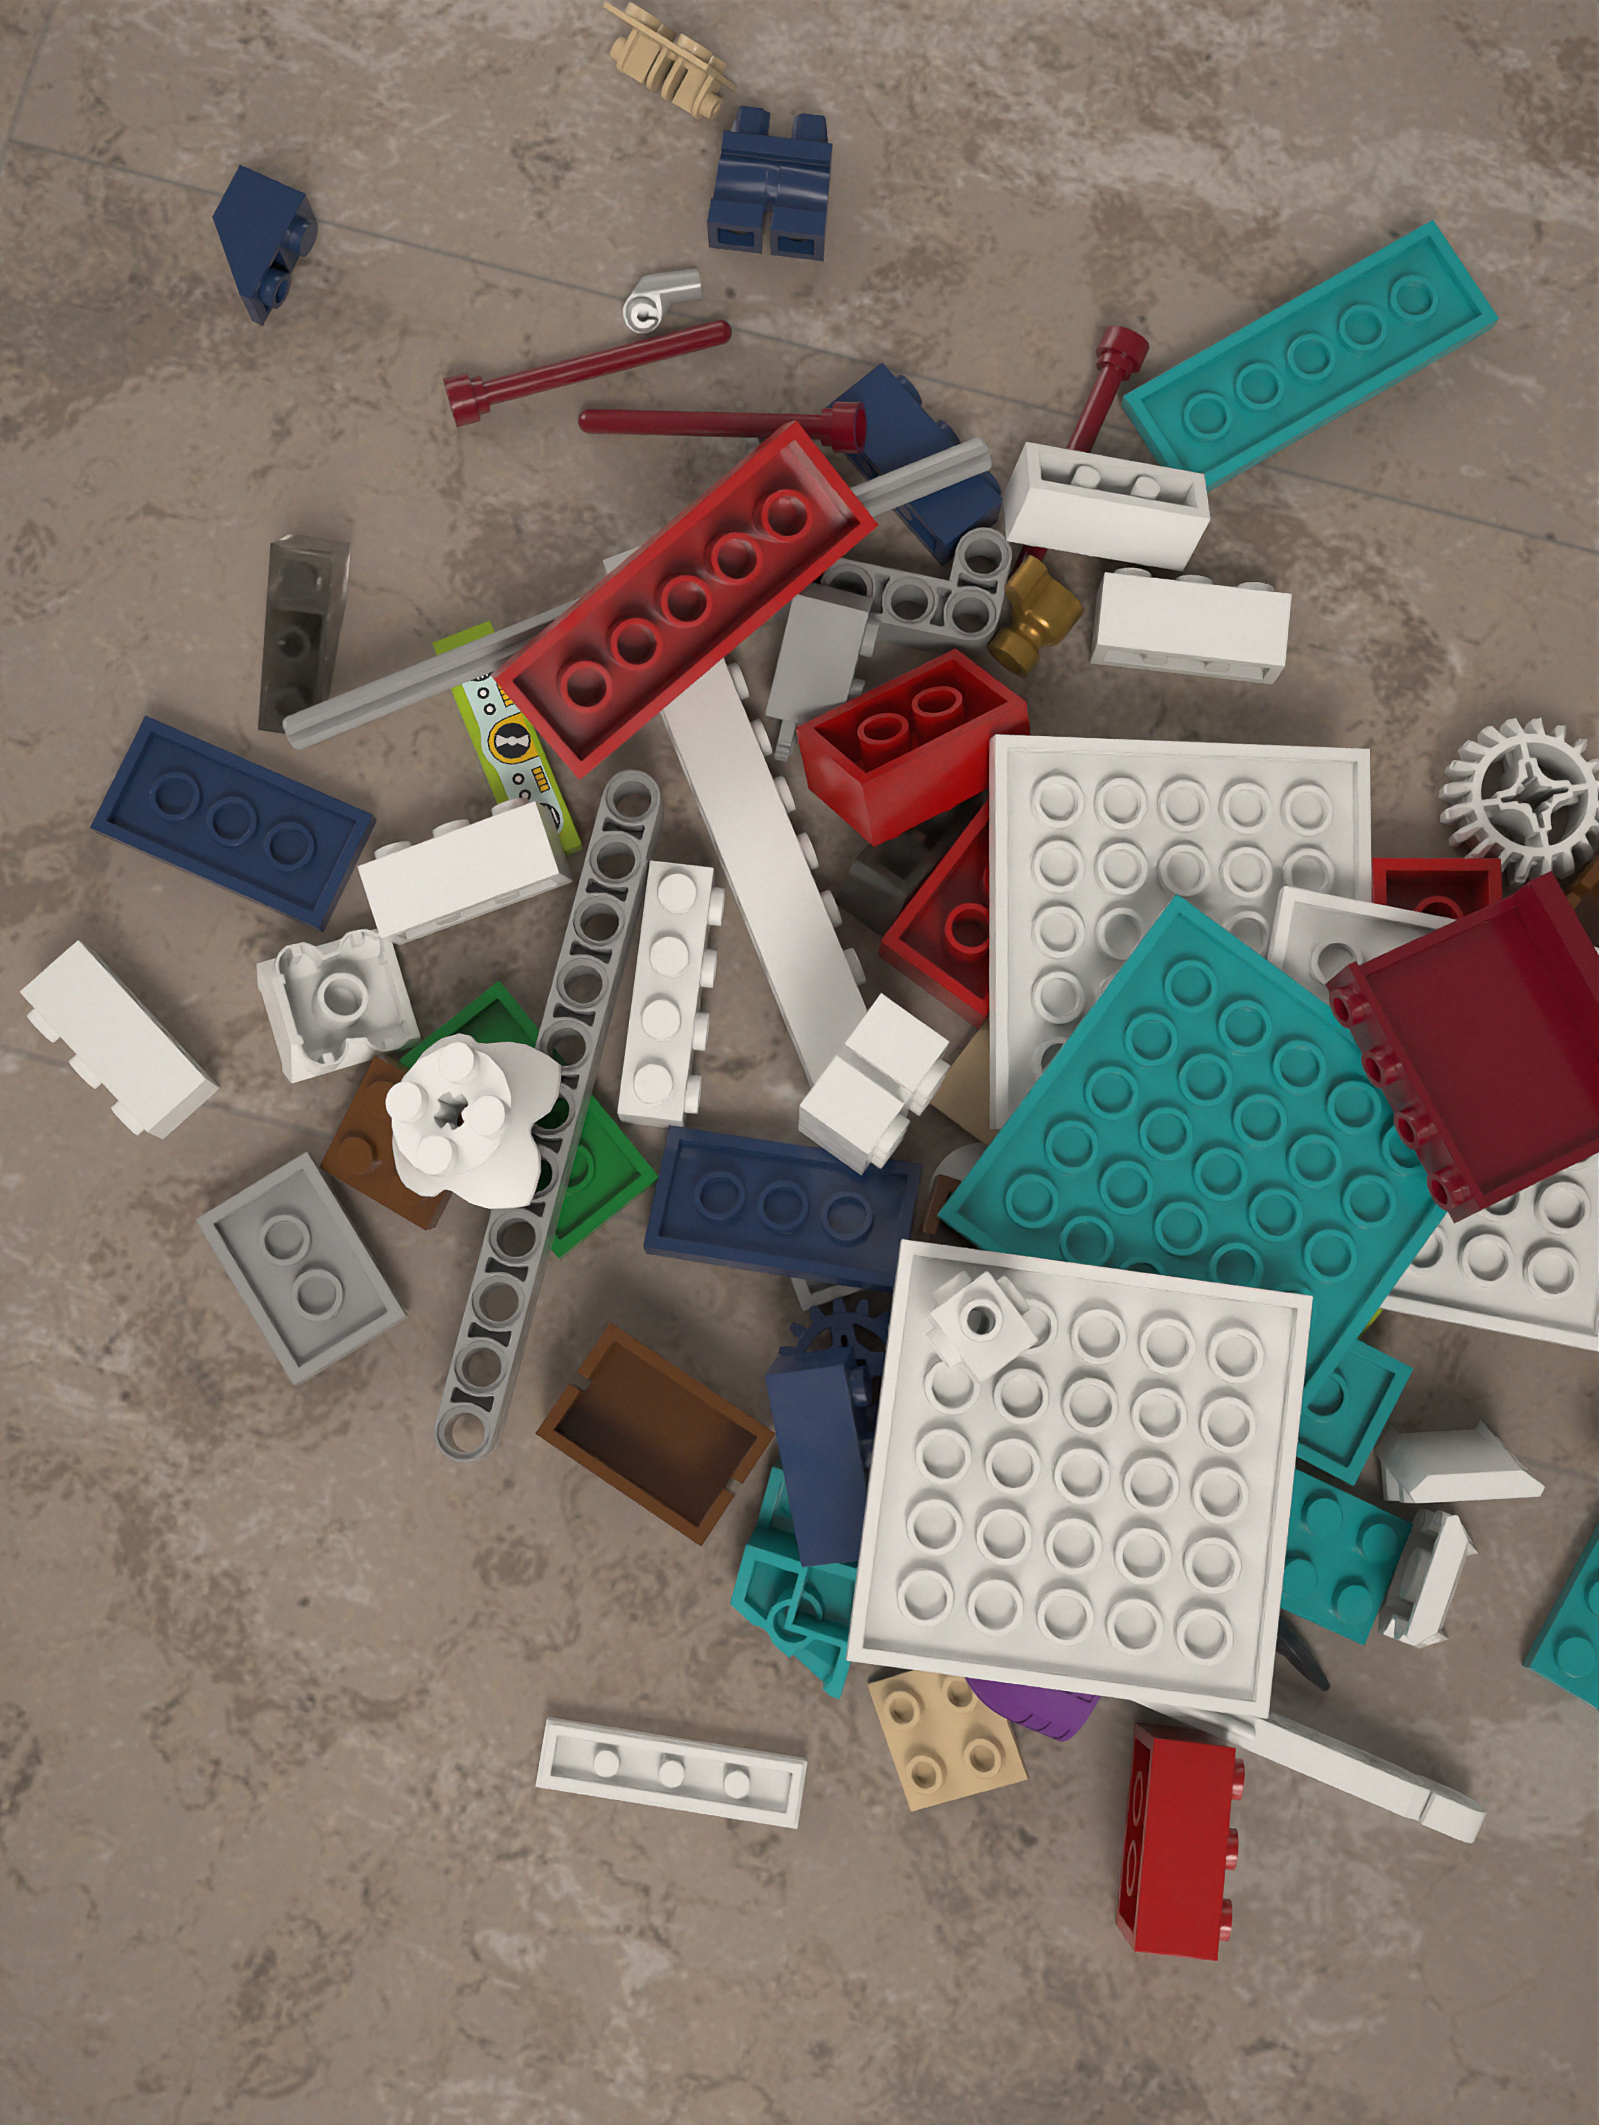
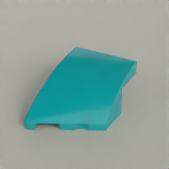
M777 1458L771 1470L757 1525L745 1546L730 1605L752 1625L763 1628L770 1635L772 1643L788 1658L794 1655L823 1682V1690L829 1696L840 1699L852 1661L846 1660L858 1561L809 1567L801 1566L781 1459Z

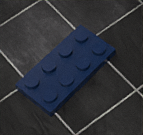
M145 715L90 828L99 835L324 933L377 820L373 814Z
M670 1125L643 1247L646 1254L893 1294L900 1241L902 1239L911 1240L923 1176V1166L919 1163L889 1159L882 1169L870 1163L864 1173L860 1175L825 1149Z

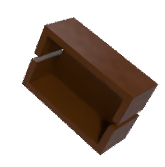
M610 1322L577 1371L586 1379L592 1380L589 1387L584 1391L577 1385L569 1383L535 1434L696 1544L702 1546L736 1495L735 1492L726 1487L731 1477L741 1484L744 1483L776 1433Z

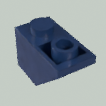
M239 165L212 218L239 295L251 320L263 326L272 308L278 309L285 301L290 288V274L299 257H306L311 251L317 237L318 226L305 193Z

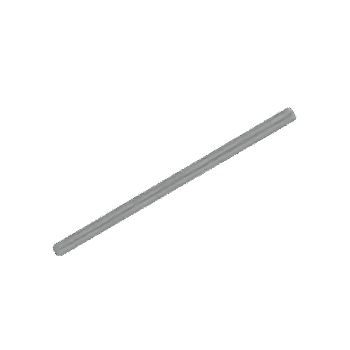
M977 437L850 489L871 516L874 517L989 470L992 467L991 454L985 441ZM580 598L287 716L282 723L288 741L295 750H301L493 672Z

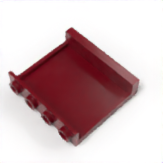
M1552 871L1530 880L1506 898L1365 963L1358 965L1357 961L1352 962L1325 984L1330 993L1329 1003L1335 1018L1343 1027L1349 1028L1362 1052L1361 1062L1366 1076L1375 1087L1382 1089L1395 1113L1394 1125L1399 1137L1407 1147L1415 1150L1428 1174L1427 1186L1433 1200L1441 1209L1449 1213L1454 1224L1599 1153V955Z

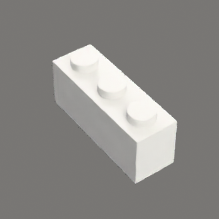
M1030 442L1025 443L1003 494L1006 541L1182 572L1211 519L1204 474Z
M1138 568L1117 569L1114 573L1105 572L1096 595L1089 663L1273 685L1285 667L1292 594L1274 592L1273 586L1260 582H1246L1237 587L1213 585L1211 579L1200 575H1183L1176 578V580L1151 578V574L1148 571Z
M516 798L496 805L491 809L492 817L470 825L469 820L465 819L452 821L434 829V838L414 846L409 841H402L376 850L374 852L376 860L357 867L380 938L402 945L574 882L551 811L536 801L529 803L527 798Z
M79 940L20 991L34 1007L27 1014L28 1019L52 1043L56 1042L60 1037L76 1053L69 1060L70 1065L94 1089L98 1088L102 1083L118 1099L111 1107L112 1111L136 1135L146 1130L148 1133L164 1139L220 1089L214 1080L103 959Z

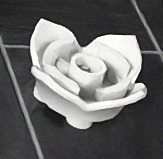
M464 1034L445 1037L434 1043L423 1052L414 1066L405 1074L402 1081L390 1089L386 1097V1109L392 1117V1146L395 1165L401 1181L407 1188L421 1196L435 1197L443 1190H450L469 1203L488 1209H508L530 1205L541 1173V1153L531 1135V1128L536 1121L551 1111L559 1095L562 1066L550 1056L526 1044L513 1042L484 1044L478 1043L472 1036ZM468 1105L461 1112L462 1118L465 1122L459 1127L457 1126L459 1113L464 1106Z

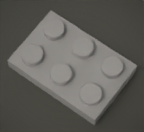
M309 1152L303 1153L195 1219L295 1386L301 1385L410 1317L322 1170L319 1168V1165Z

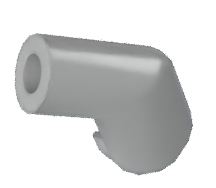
M699 269L643 276L627 298L623 307L625 324L636 333L646 334L653 331L660 324L673 303L701 300L702 289Z

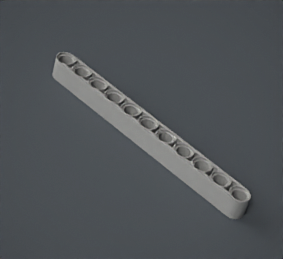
M625 770L614 775L608 781L601 798L535 1046L536 1050L552 1058L553 1049L559 1040L567 1036H577L586 1042V1052L577 1064L562 1066L558 1098L566 1100L569 1104V1116L566 1122L555 1129H544L538 1126L536 1121L531 1128V1135L541 1153V1160L551 1164L553 1173L550 1184L543 1191L534 1193L528 1206L492 1209L434 1425V1440L437 1448L446 1458L454 1462L469 1463L486 1459L497 1449L502 1438L648 879L650 860L653 861L664 821V806L658 785L649 774L640 770ZM630 794H642L651 801L649 809L643 815L636 818L625 817L617 811L620 801ZM617 853L626 854L635 860L632 872L621 879H610L601 873L604 861L611 855ZM599 914L612 915L619 921L616 933L604 941H594L585 935L588 921ZM594 975L602 980V990L593 1001L577 1003L569 998V988L578 977ZM519 1222L531 1224L536 1234L532 1250L521 1257H510L505 1252L503 1246V1236L506 1230ZM499 1286H512L519 1298L516 1313L508 1320L496 1322L488 1315L486 1309L487 1298ZM491 1349L500 1358L502 1363L501 1373L493 1384L482 1387L477 1385L471 1378L469 1372L470 1362L479 1351ZM467 1413L476 1415L482 1421L484 1427V1438L481 1444L470 1452L460 1449L455 1444L452 1436L456 1420Z

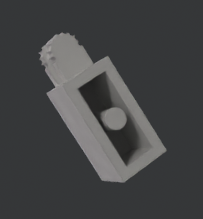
M811 583L792 599L765 714L766 716L782 719L774 759L788 762L789 756L794 752L797 740L795 728L798 724L802 725L863 694L866 681L854 677L859 656L872 658L881 623V620L869 617L874 598Z

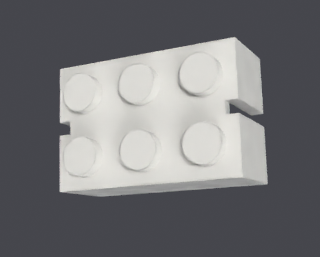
M881 993L844 1044L845 1047L853 1052L851 1057L846 1062L836 1055L800 1104L798 1130L860 1175L864 1173L870 1163L882 1169L903 1140V1135L907 1131L906 1128L911 1122L904 1117L908 1110H911L920 1116L941 1087V1083L946 1077L945 1074L950 1068V1065L942 1060L949 1041Z

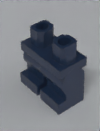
M739 107L731 131L723 130L714 196L711 198L707 219L709 248L762 254L767 213H772L770 227L771 255L824 262L833 144L828 143L826 118L822 115L801 113L794 116L792 138L769 136V112L763 108ZM729 230L745 231L748 233L735 234ZM789 237L802 238L808 240L797 242L791 240Z

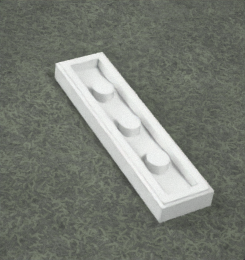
M548 1717L535 1787L797 1829L808 1760L802 1757Z

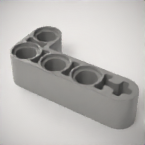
M976 528L968 531L960 539L956 548L949 581L840 558L812 583L818 582L823 586L839 590L851 588L858 591L862 596L874 598L869 617L881 620L876 639L878 642L940 655L956 648L969 659H974L983 655L988 650L987 646L995 636L1005 593L1004 586L1007 583L1012 560V549L1009 542L1006 541V538L999 531L992 528ZM974 556H985L995 563L997 569L988 574H979L972 571L966 561ZM792 600L775 613L772 618L787 622ZM902 601H912L923 609L924 614L915 620H904L894 613L892 607ZM963 613L973 614L983 621L985 627L976 633H966L955 625L953 619Z

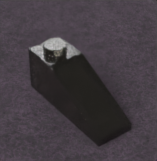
M989 788L957 804L952 809L941 812L908 829L894 839L887 840L876 847L869 843L855 858L835 900L836 904L878 935L884 937L989 799Z

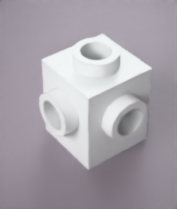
M963 1270L931 1294L938 1307L925 1316L933 1326V1329L927 1332L925 1337L949 1369L960 1363L975 1384L983 1383L1039 1341L1022 1318V1315L1030 1310L1026 1301L1006 1276L995 1281L991 1274L986 1271L975 1280H972L968 1273ZM971 1310L980 1312L986 1319L987 1326L982 1335L974 1333L968 1326L967 1318Z

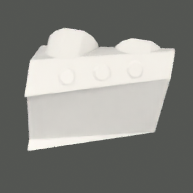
M378 929L351 931L346 933L342 939L319 946H313L305 942L288 945L279 952L276 958L256 964L258 989L262 994L279 1051L282 1072L291 1084L373 1060L375 1055L393 1054L416 1047L421 1043L420 1033L393 944L381 939Z
M1481 1419L1477 1427L1471 1430L1398 1433L1391 1424L1374 1450V1453L1381 1461L1385 1501L1432 1503L1540 1497L1545 1488L1507 1449L1504 1443L1498 1437H1495Z
M1420 1508L1412 1521L1414 1525L1384 1596L1378 1622V1633L1417 1648L1449 1640L1442 1629L1467 1555L1478 1553L1464 1525L1461 1524L1458 1515H1451L1443 1511L1434 1513Z

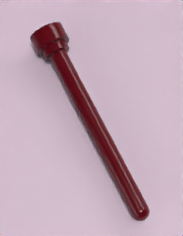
M715 320L482 381L481 376L469 378L466 372L443 378L456 427L480 422L479 415L491 412V405L726 344L732 337V328L725 320Z
M1113 325L1105 328L1095 351L1098 358L1096 367L1100 372L1066 449L1091 453L1121 382L1129 380L1132 374L1140 371L1150 349L1148 341L1137 332L1122 326ZM1023 544L1007 582L1029 555L1043 562L1048 548Z
M836 401L832 408H823L821 414L585 409L578 417L580 429L588 434L768 438L783 424L797 420L812 440H820L822 446L831 447L834 453L861 454L867 437V414L863 402Z

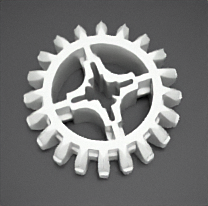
M1514 718L1506 720L1501 725L1500 732L1493 726L1485 727L1477 735L1478 743L1468 740L1459 748L1458 753L1461 760H1453L1445 769V775L1453 783L1445 784L1439 790L1438 797L1454 805L1440 814L1441 823L1447 825L1457 824L1459 828L1448 839L1449 846H1460L1466 842L1472 851L1465 858H1501V871L1503 872L1506 869L1510 887L1520 886L1525 882L1527 876L1533 880L1550 871L1556 877L1564 879L1574 873V863L1584 865L1592 859L1595 852L1591 845L1599 844V780H1595L1593 775L1599 770V759H1592L1586 762L1581 756V753L1586 750L1587 739H1579L1570 746L1564 742L1566 725H1558L1548 735H1545L1542 718L1532 719L1525 726L1524 730L1517 719ZM1503 761L1505 773L1500 777L1501 791L1496 792L1489 799L1482 800L1481 787L1487 768L1493 763ZM1538 765L1549 771L1558 781L1547 778L1541 772ZM1519 795L1522 802L1532 801L1533 804H1541L1532 811L1528 803L1519 804L1518 801H1510ZM1568 805L1569 818L1565 833L1559 843L1549 846L1547 832L1552 829L1551 814L1562 806ZM1492 824L1505 827L1511 833L1514 842L1501 835Z

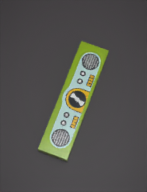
M489 620L435 641L432 645L438 656L492 634L494 629ZM493 672L451 688L497 804L516 798H527L529 803L533 801L538 802L551 811L565 856L584 850L533 725L491 676Z

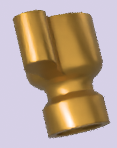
M1030 555L1004 586L1005 593L1012 603L1011 618L1013 624L1010 628L1000 629L987 646L989 653L999 664L1011 673L1023 678L1027 677L1038 663L1041 647H1052L1060 644L1084 614V608L1079 600L1067 588L1051 578L1048 574V569L1040 560Z

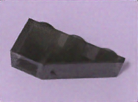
M288 534L270 543L258 730L285 734L282 721L287 716L329 699L346 608L350 542Z

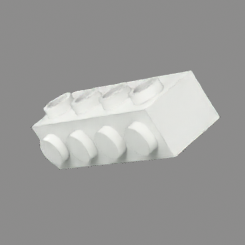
M650 860L617 1111L622 1123L669 1128L670 1125L685 1128L687 1113L698 1114L702 1076L692 1075L695 1050L706 1051L710 1013L700 1012L703 987L714 988L718 950L708 949L710 925H722L726 888L715 887L714 868Z

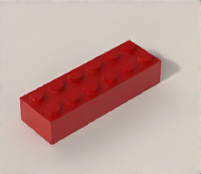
M797 420L785 423L495 670L491 676L575 776L581 780L879 525Z

